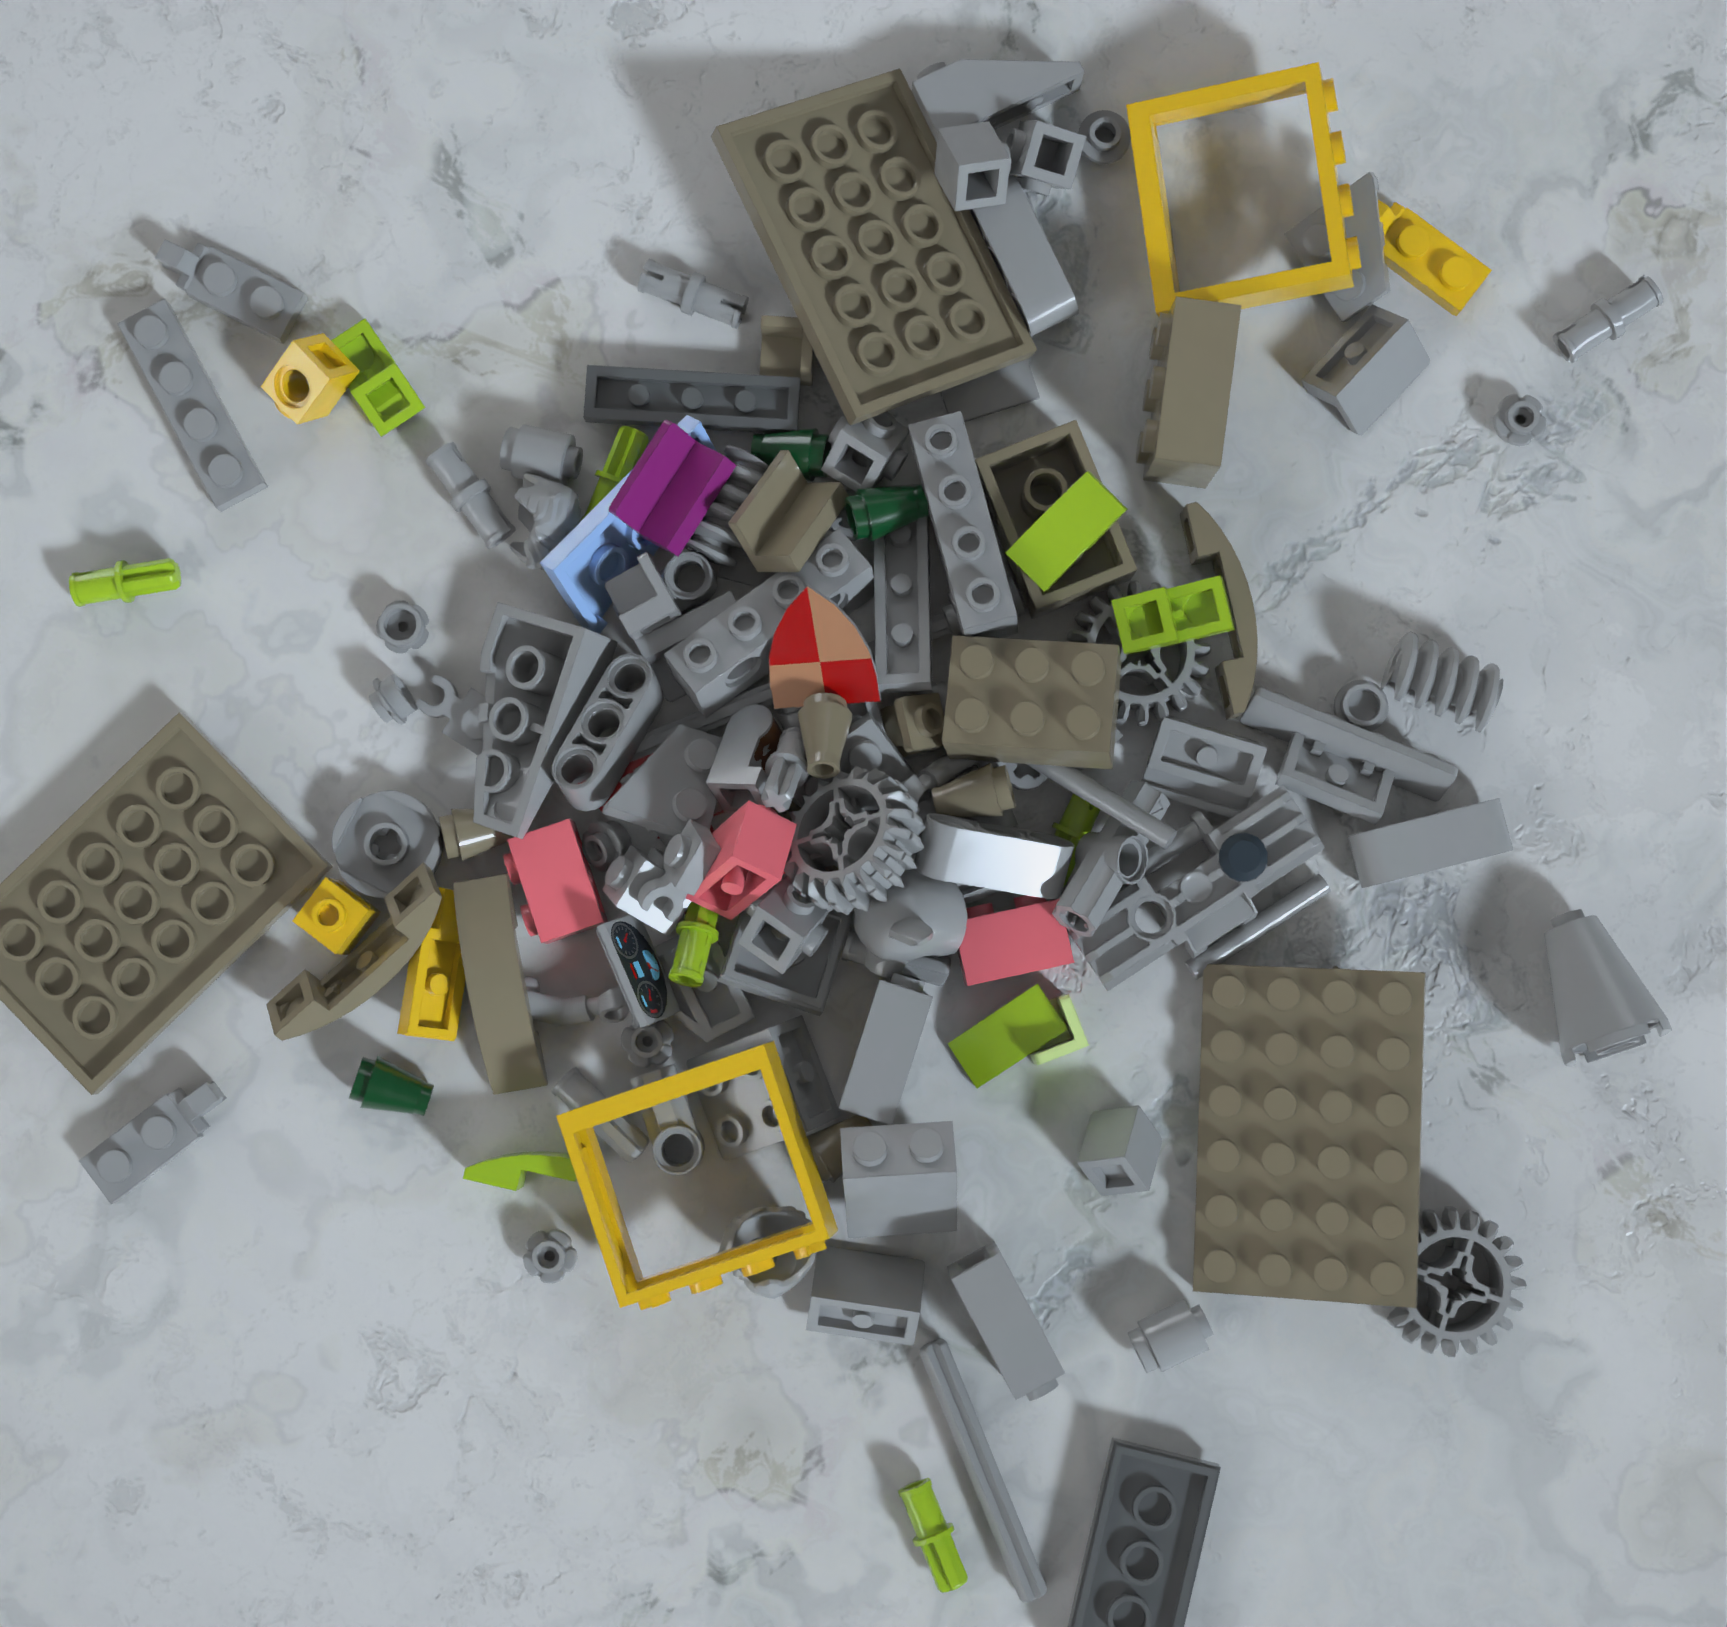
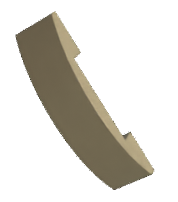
M1198 502L1186 504L1179 514L1191 565L1212 561L1215 576L1221 575L1223 578L1235 630L1228 632L1234 659L1222 661L1214 668L1226 720L1237 718L1245 712L1252 693L1258 648L1256 616L1246 576L1231 543L1211 515Z
M423 862L384 897L390 918L325 977L319 980L305 969L266 1004L273 1033L277 1038L283 1041L301 1036L336 1021L370 999L399 973L426 937L442 899L433 872L429 866Z
M505 873L454 882L456 919L466 985L477 1038L493 1094L547 1086L548 1080L539 1033L534 1030L515 930L518 927L509 875Z

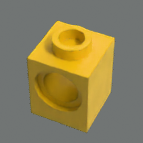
M324 333L293 340L260 387L275 401L276 408L298 425L328 416L360 370Z
M325 877L292 922L334 954L349 955L381 914V911L340 880Z

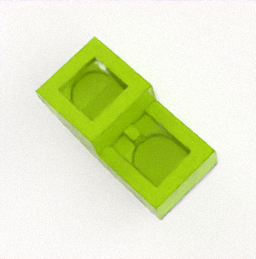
M366 318L331 340L360 370L348 388L381 437L426 408Z
M1087 471L1005 553L1043 591H1046L1128 509L1090 471Z
M1221 575L1168 589L1161 587L1111 600L1124 654L1169 646L1235 630Z
M1037 983L947 1044L978 1089L1068 1030V1028Z
M549 1151L520 1152L489 1158L466 1167L463 1179L513 1191L524 1187L527 1171L573 1182L577 1181L569 1154Z

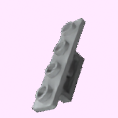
M1264 688L1256 689L1240 719V722L1246 726L1288 742L1275 785H1284L1286 789L1374 825L1383 816L1392 785L1437 802L1457 777L1458 768L1440 760L1433 754L1419 752L1392 741L1383 734L1367 731L1341 720L1334 714L1320 712L1293 701L1282 693L1271 692Z

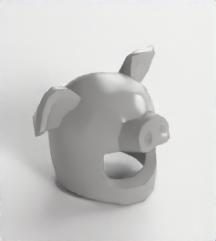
M908 869L901 875L904 887L892 885L887 890V902L872 898L868 912L854 907V927L860 941L867 948L865 965L868 970L877 975L892 978L893 973L901 974L910 960L923 956L940 957L956 953L962 944L966 932L968 915L963 894L956 883L933 879L916 872L914 869Z

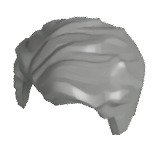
M525 473L523 476V488H519L514 497L520 503L518 519L526 526L530 534L525 542H512L509 547L520 557L522 562L526 563L528 568L544 570L540 562L580 523V503L578 495L571 488L556 481Z
M793 1206L749 1209L740 1216L734 1217L731 1223L727 1225L718 1253L809 1223L811 1220L806 1218V1214L803 1211L796 1210ZM793 1251L773 1257L775 1263L773 1268L748 1277H743L741 1268L732 1272L734 1276L744 1281V1284L751 1292L775 1299L792 1289L805 1277L815 1260L816 1253L796 1260Z

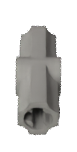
M1130 781L1121 796L1159 820L1162 819L1170 806V802L1162 791L1156 790L1144 781ZM1109 816L1100 832L1084 834L1076 847L1075 863L1077 871L1052 912L1059 924L1069 928L1077 935L1092 937L1122 885H1133L1143 878L1148 866L1146 844L1149 839L1112 816Z

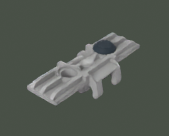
M1281 785L1216 829H1213L1200 811L1195 812L1189 816L1191 822L1177 831L1175 838L1167 849L1156 844L1148 850V866L1143 878L1133 885L1129 884V886L1118 892L1092 937L1077 935L1067 928V931L1107 991L1183 942L1186 945V951L1194 959L1206 951L1209 944L1236 926H1244L1257 917L1258 911L1251 900L1253 896L1325 849V846L1284 785ZM1200 841H1203L1211 856L1200 863L1195 869L1155 893L1145 877ZM1151 902L1160 909L1165 923L1158 932L1146 933L1137 926L1135 913L1142 903Z

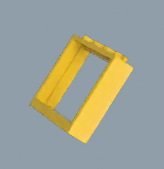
M1319 62L1126 104L1155 311L1158 317L1160 313H1169L1176 296L1241 305V309L1354 287L1352 270L1362 268L1357 236L1347 238L1344 221L1345 217L1354 216L1353 202L1349 183L1339 185L1336 165L1346 163L1342 132L1341 130L1331 132L1329 113L1339 111L1334 78L1323 79ZM1307 94L1331 262L1180 292L1157 126Z
M774 1040L556 1115L620 1308L637 1302L640 1310L650 1307L655 1308L672 1300L670 1291L689 1286L691 1294L700 1293L723 1284L722 1274L740 1268L743 1277L755 1275L775 1266L773 1257L793 1251L796 1260L809 1257L813 1253L827 1249L825 1240L830 1239L838 1231ZM761 1070L812 1222L643 1278L593 1127Z

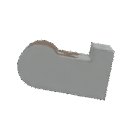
M747 705L739 709L732 715L727 724L706 781L707 786L723 811H737L748 800L755 804L763 805L761 796L768 779L765 773V764L769 756L776 752L779 738L782 734L772 713L763 705Z

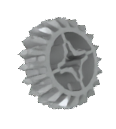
M1137 580L1130 581L1127 596L1141 593L1139 582ZM1153 582L1148 591L1161 588V585ZM1114 584L1107 589L1110 605L1097 595L1091 597L1089 605L1096 617L1088 612L1079 611L1075 621L1087 631L1070 630L1067 635V641L1096 643L1097 634L1104 625L1111 634L1109 639L1114 645H1119L1122 665L1128 654L1123 652L1111 600L1122 598L1123 594L1120 588ZM1194 640L1178 643L1180 664L1173 682L1165 674L1167 668L1160 659L1161 647L1149 649L1144 658L1147 665L1141 666V661L1139 660L1136 665L1130 662L1122 668L1120 679L1132 675L1140 677L1148 686L1153 684L1158 693L1136 696L1119 690L1117 724L1123 725L1126 722L1129 710H1135L1137 725L1145 726L1149 719L1148 709L1152 708L1156 719L1161 722L1163 717H1169L1166 702L1178 712H1182L1187 708L1188 704L1180 690L1192 696H1197L1202 690L1201 686L1190 675L1205 677L1209 673L1210 667L1205 663L1195 661V657H1203L1210 654L1211 645L1207 643H1194Z
M856 765L850 774L840 771L838 775L833 777L831 783L818 779V791L812 796L801 794L804 805L800 811L789 812L792 821L797 826L784 868L788 879L797 888L796 891L806 900L811 898V902L820 909H826L829 912L835 909L837 912L848 915L854 907L868 912L872 898L887 902V890L892 885L904 887L901 875L905 870L917 869L911 856L924 849L921 838L918 835L926 829L922 818L918 816L921 809L918 807L917 801L907 793L908 789L897 779L893 780L885 772L878 771L876 768L869 772L867 769H862ZM880 809V812L870 815L866 810ZM835 865L839 870L826 872L825 867Z
M1446 1206L1442 1212L1440 1222L1434 1210H1423L1422 1219L1424 1227L1421 1228L1419 1225L1418 1257L1428 1246L1439 1240L1454 1237L1452 1246H1446L1442 1256L1436 1261L1430 1263L1418 1261V1279L1425 1283L1429 1293L1426 1306L1431 1309L1427 1321L1421 1316L1417 1308L1396 1307L1387 1317V1322L1394 1328L1406 1324L1403 1329L1402 1338L1412 1344L1421 1337V1349L1427 1353L1433 1354L1441 1342L1443 1354L1448 1357H1455L1458 1352L1459 1342H1461L1462 1347L1470 1355L1477 1354L1479 1347L1478 1336L1487 1344L1493 1346L1498 1342L1497 1336L1492 1330L1495 1325L1508 1331L1513 1328L1511 1320L1503 1316L1507 1307L1514 1311H1521L1523 1309V1303L1511 1297V1291L1525 1289L1527 1286L1526 1281L1519 1277L1511 1276L1510 1272L1518 1270L1524 1263L1522 1258L1518 1256L1504 1257L1514 1245L1513 1240L1507 1236L1495 1239L1499 1228L1498 1224L1487 1220L1479 1226V1213L1467 1210L1460 1220L1457 1209ZM1473 1243L1481 1251L1487 1262L1489 1286L1479 1283L1473 1275L1472 1266L1475 1257L1470 1254ZM1434 1273L1439 1276H1443L1444 1273L1453 1274L1460 1279L1459 1281L1471 1286L1472 1289L1467 1290L1459 1286L1455 1290L1449 1287L1447 1289L1440 1284V1281L1428 1276V1274ZM1479 1301L1483 1303L1469 1318L1458 1323L1446 1325L1448 1318H1455L1457 1310L1465 1302Z

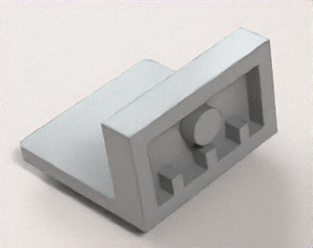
M802 1015L688 1059L686 1062L689 1070L774 1040L805 1133L841 1116ZM761 1070L697 1091L717 1146L725 1161L784 1141Z

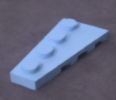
M686 415L677 424L694 440L716 451L701 421ZM631 471L540 562L581 627L601 634L608 623L602 617L613 602L605 588V583L640 563L637 559L638 556L645 552L654 556L659 546L640 536L609 512L610 504Z

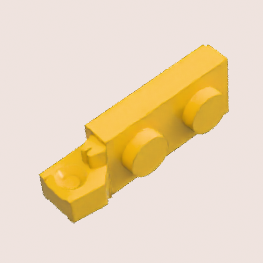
M1378 200L1380 222L1383 223L1385 245L1383 251L1385 263L1391 270L1450 314L1457 316L1492 270L1408 207L1405 209L1404 206L1397 202H1394L1389 207Z
M438 887L442 896L438 912L426 937L408 963L397 1034L455 1041L466 979L458 935L454 889Z

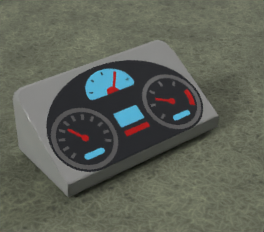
M627 915L597 926V935L636 1026L645 1028L677 1014L680 1011V1006L644 923L632 915Z

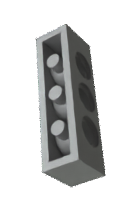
M958 411L909 424L912 450L926 495L930 517L962 636L1000 638L1018 633L1017 612L962 412Z
M840 528L820 541L799 572H777L664 653L676 682L705 718L769 673V655L774 633L787 607L808 584L834 601L847 616L874 597L872 566Z

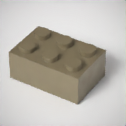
M1176 296L1169 313H1160L1158 326L1153 329L1149 359L1158 360V365L1153 366L1151 379H1147L1142 411L1151 412V419L1146 420L1144 432L1140 431L1136 451V463L1145 464L1144 481L1206 489L1220 469L1241 305Z
M1077 420L975 459L989 514L1004 552L1087 471H1090L1102 483ZM1118 520L1046 591H1043L1005 553L1031 619L1105 591L1111 585L1115 584L1118 586L1128 582L1138 570Z
M952 636L942 743L949 759L1113 770L1121 676L1119 645Z

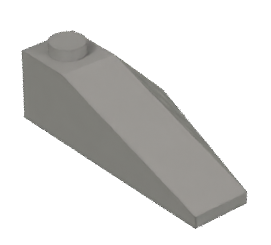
M497 602L481 651L480 672L486 673L485 703H479L478 721L484 723L482 753L476 758L474 823L520 839L524 838L555 780L552 775L554 758L607 667L612 662L618 641L580 626Z

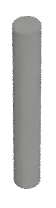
M1317 874L1258 913L1256 918L1244 926L1240 925L1208 946L1206 951L1194 959L1190 958L1185 962L1186 967L1192 976L1198 980L1203 976V970L1207 964H1222L1331 892L1329 885L1320 874Z

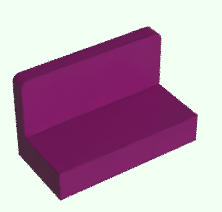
M664 420L610 504L609 512L643 538L679 557L737 465L721 453L694 440L675 423Z

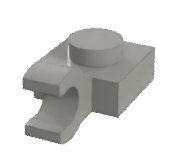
M689 819L682 833L673 836L664 854L663 867L666 873L660 878L647 881L639 890L637 901L642 910L648 912L655 899L665 896L668 897V900L664 904L662 912L666 920L673 922L679 917L683 910L685 897L687 894L695 895L721 850L708 827Z

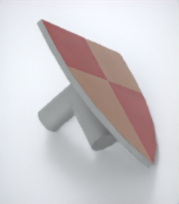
M808 584L787 607L774 633L769 655L770 687L774 709L803 707L805 699L817 693L839 695L846 700L847 704L881 701L878 675L873 657L858 627L834 601Z

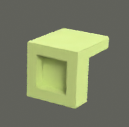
M1062 994L1049 999L1068 1030L1030 1054L1035 1065L1046 1063L1089 1046L1069 994Z

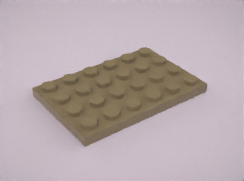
M900 68L716 126L711 138L850 426L1026 360L1037 351L970 210L954 211L934 174L937 143Z
M179 712L0 884V1000L91 1095L99 1094L333 866L185 714Z
M1207 964L1203 970L1193 1291L1407 1308L1417 1307L1425 972Z

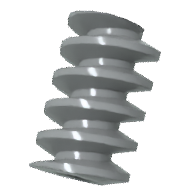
M727 445L724 453L737 466L685 548L702 555L706 560L714 564L735 567L737 561L727 550L729 546L743 547L728 522L769 466L745 450Z
M1408 632L1394 648L1385 669L1380 688L1383 690L1390 681L1394 682V699L1398 701L1410 689L1415 690V707L1418 709L1430 697L1436 699L1435 715L1439 717L1450 705L1456 706L1455 723L1459 725L1470 713L1476 714L1475 731L1481 732L1488 724L1499 702L1504 680L1503 678L1500 679L1499 667L1493 663L1487 664L1479 672V660L1475 656H1467L1459 664V652L1455 648H1447L1439 656V645L1434 640L1426 641L1418 650L1417 634Z

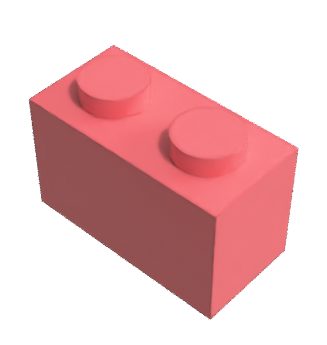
M748 800L711 833L721 850L695 895L687 894L685 898L729 920L734 919L782 879L797 824L778 815L770 807L766 808L764 805L755 804Z
M566 819L530 831L525 834L523 839L517 837L507 839L511 852L504 854L503 858L512 884H522L528 904L520 906L526 929L531 937L538 934L541 943L549 944L597 928V926L608 922L589 862L584 857L582 851V841L576 823L573 820Z
M1024 895L1013 898L1015 909L994 913L992 903L966 908L968 914L966 932L962 944L957 950L965 986L1074 963L1067 928L1060 925L1052 914L1059 899L1047 901L1046 898Z

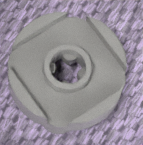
M392 790L372 793L350 803L339 816L332 834V849L340 868L338 870L344 880L351 887L365 895L383 899L423 862L431 868L434 875L439 867L443 853V838L440 824L436 821L431 810L418 799ZM393 829L399 834L397 843L401 845V850L398 855L390 854L386 860H382L378 857L380 847L374 844L375 838L378 834L387 836Z

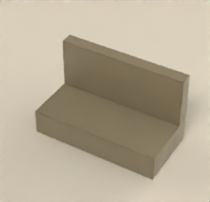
M780 450L728 524L757 572H799L844 508L845 498L849 496L841 482L807 483L789 450Z

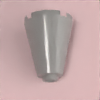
M1582 909L1559 915L1551 920L1553 928L1544 933L1560 1052L1565 1066H1575V1054L1583 1053L1588 1063L1647 1043L1644 1035L1651 1033L1650 1030L1655 1027L1660 1037L1672 1031L1668 1018L1596 915L1585 917Z

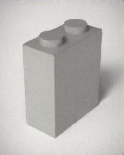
M893 973L890 983L883 980L878 981L839 1102V1109L888 1125L893 1124L933 999L932 996L922 993L925 982L897 973Z
M953 1121L840 1128L848 1238L957 1231V1166Z
M995 1241L947 1266L950 1278L1015 1400L1025 1395L1029 1401L1036 1400L1054 1390L1059 1385L1056 1378L1065 1374V1371Z

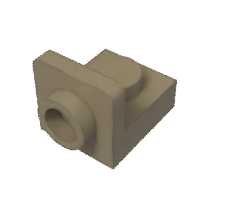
M939 693L904 696L896 699L894 705L880 709L885 733L905 759L944 748L942 743L944 713Z

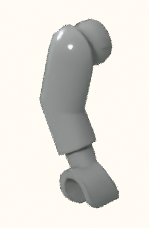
M946 754L922 769L918 773V777L916 774H913L903 781L902 784L908 789L907 793L918 802L923 794L932 793V788L951 782L974 764L979 769L989 763L992 764L993 768L1003 766L1006 763L949 759Z
M524 976L532 1019L557 1026H565L593 1021L595 1016L599 1015L603 1021L618 1023L623 1021L629 1013V1007L620 987L612 988L602 993L599 997L588 998L586 995L563 999L540 993V984L537 979Z

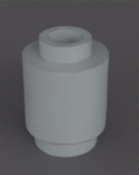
M522 425L519 429L509 427L506 430L500 450L501 469L511 471L513 477L523 479L524 474L529 473L566 486L570 478L577 479L580 473L583 449L576 447L574 435L529 425Z
M1184 1299L1137 1321L1139 1327L1127 1333L1146 1373L1157 1368L1164 1372L1209 1350L1205 1339L1214 1335L1200 1305L1189 1308Z

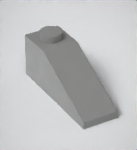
M960 59L947 66L944 62H939L922 70L918 74L917 80L912 82V93L937 143L938 128L989 121L993 129L996 130L1079 91L1084 69L1080 62Z

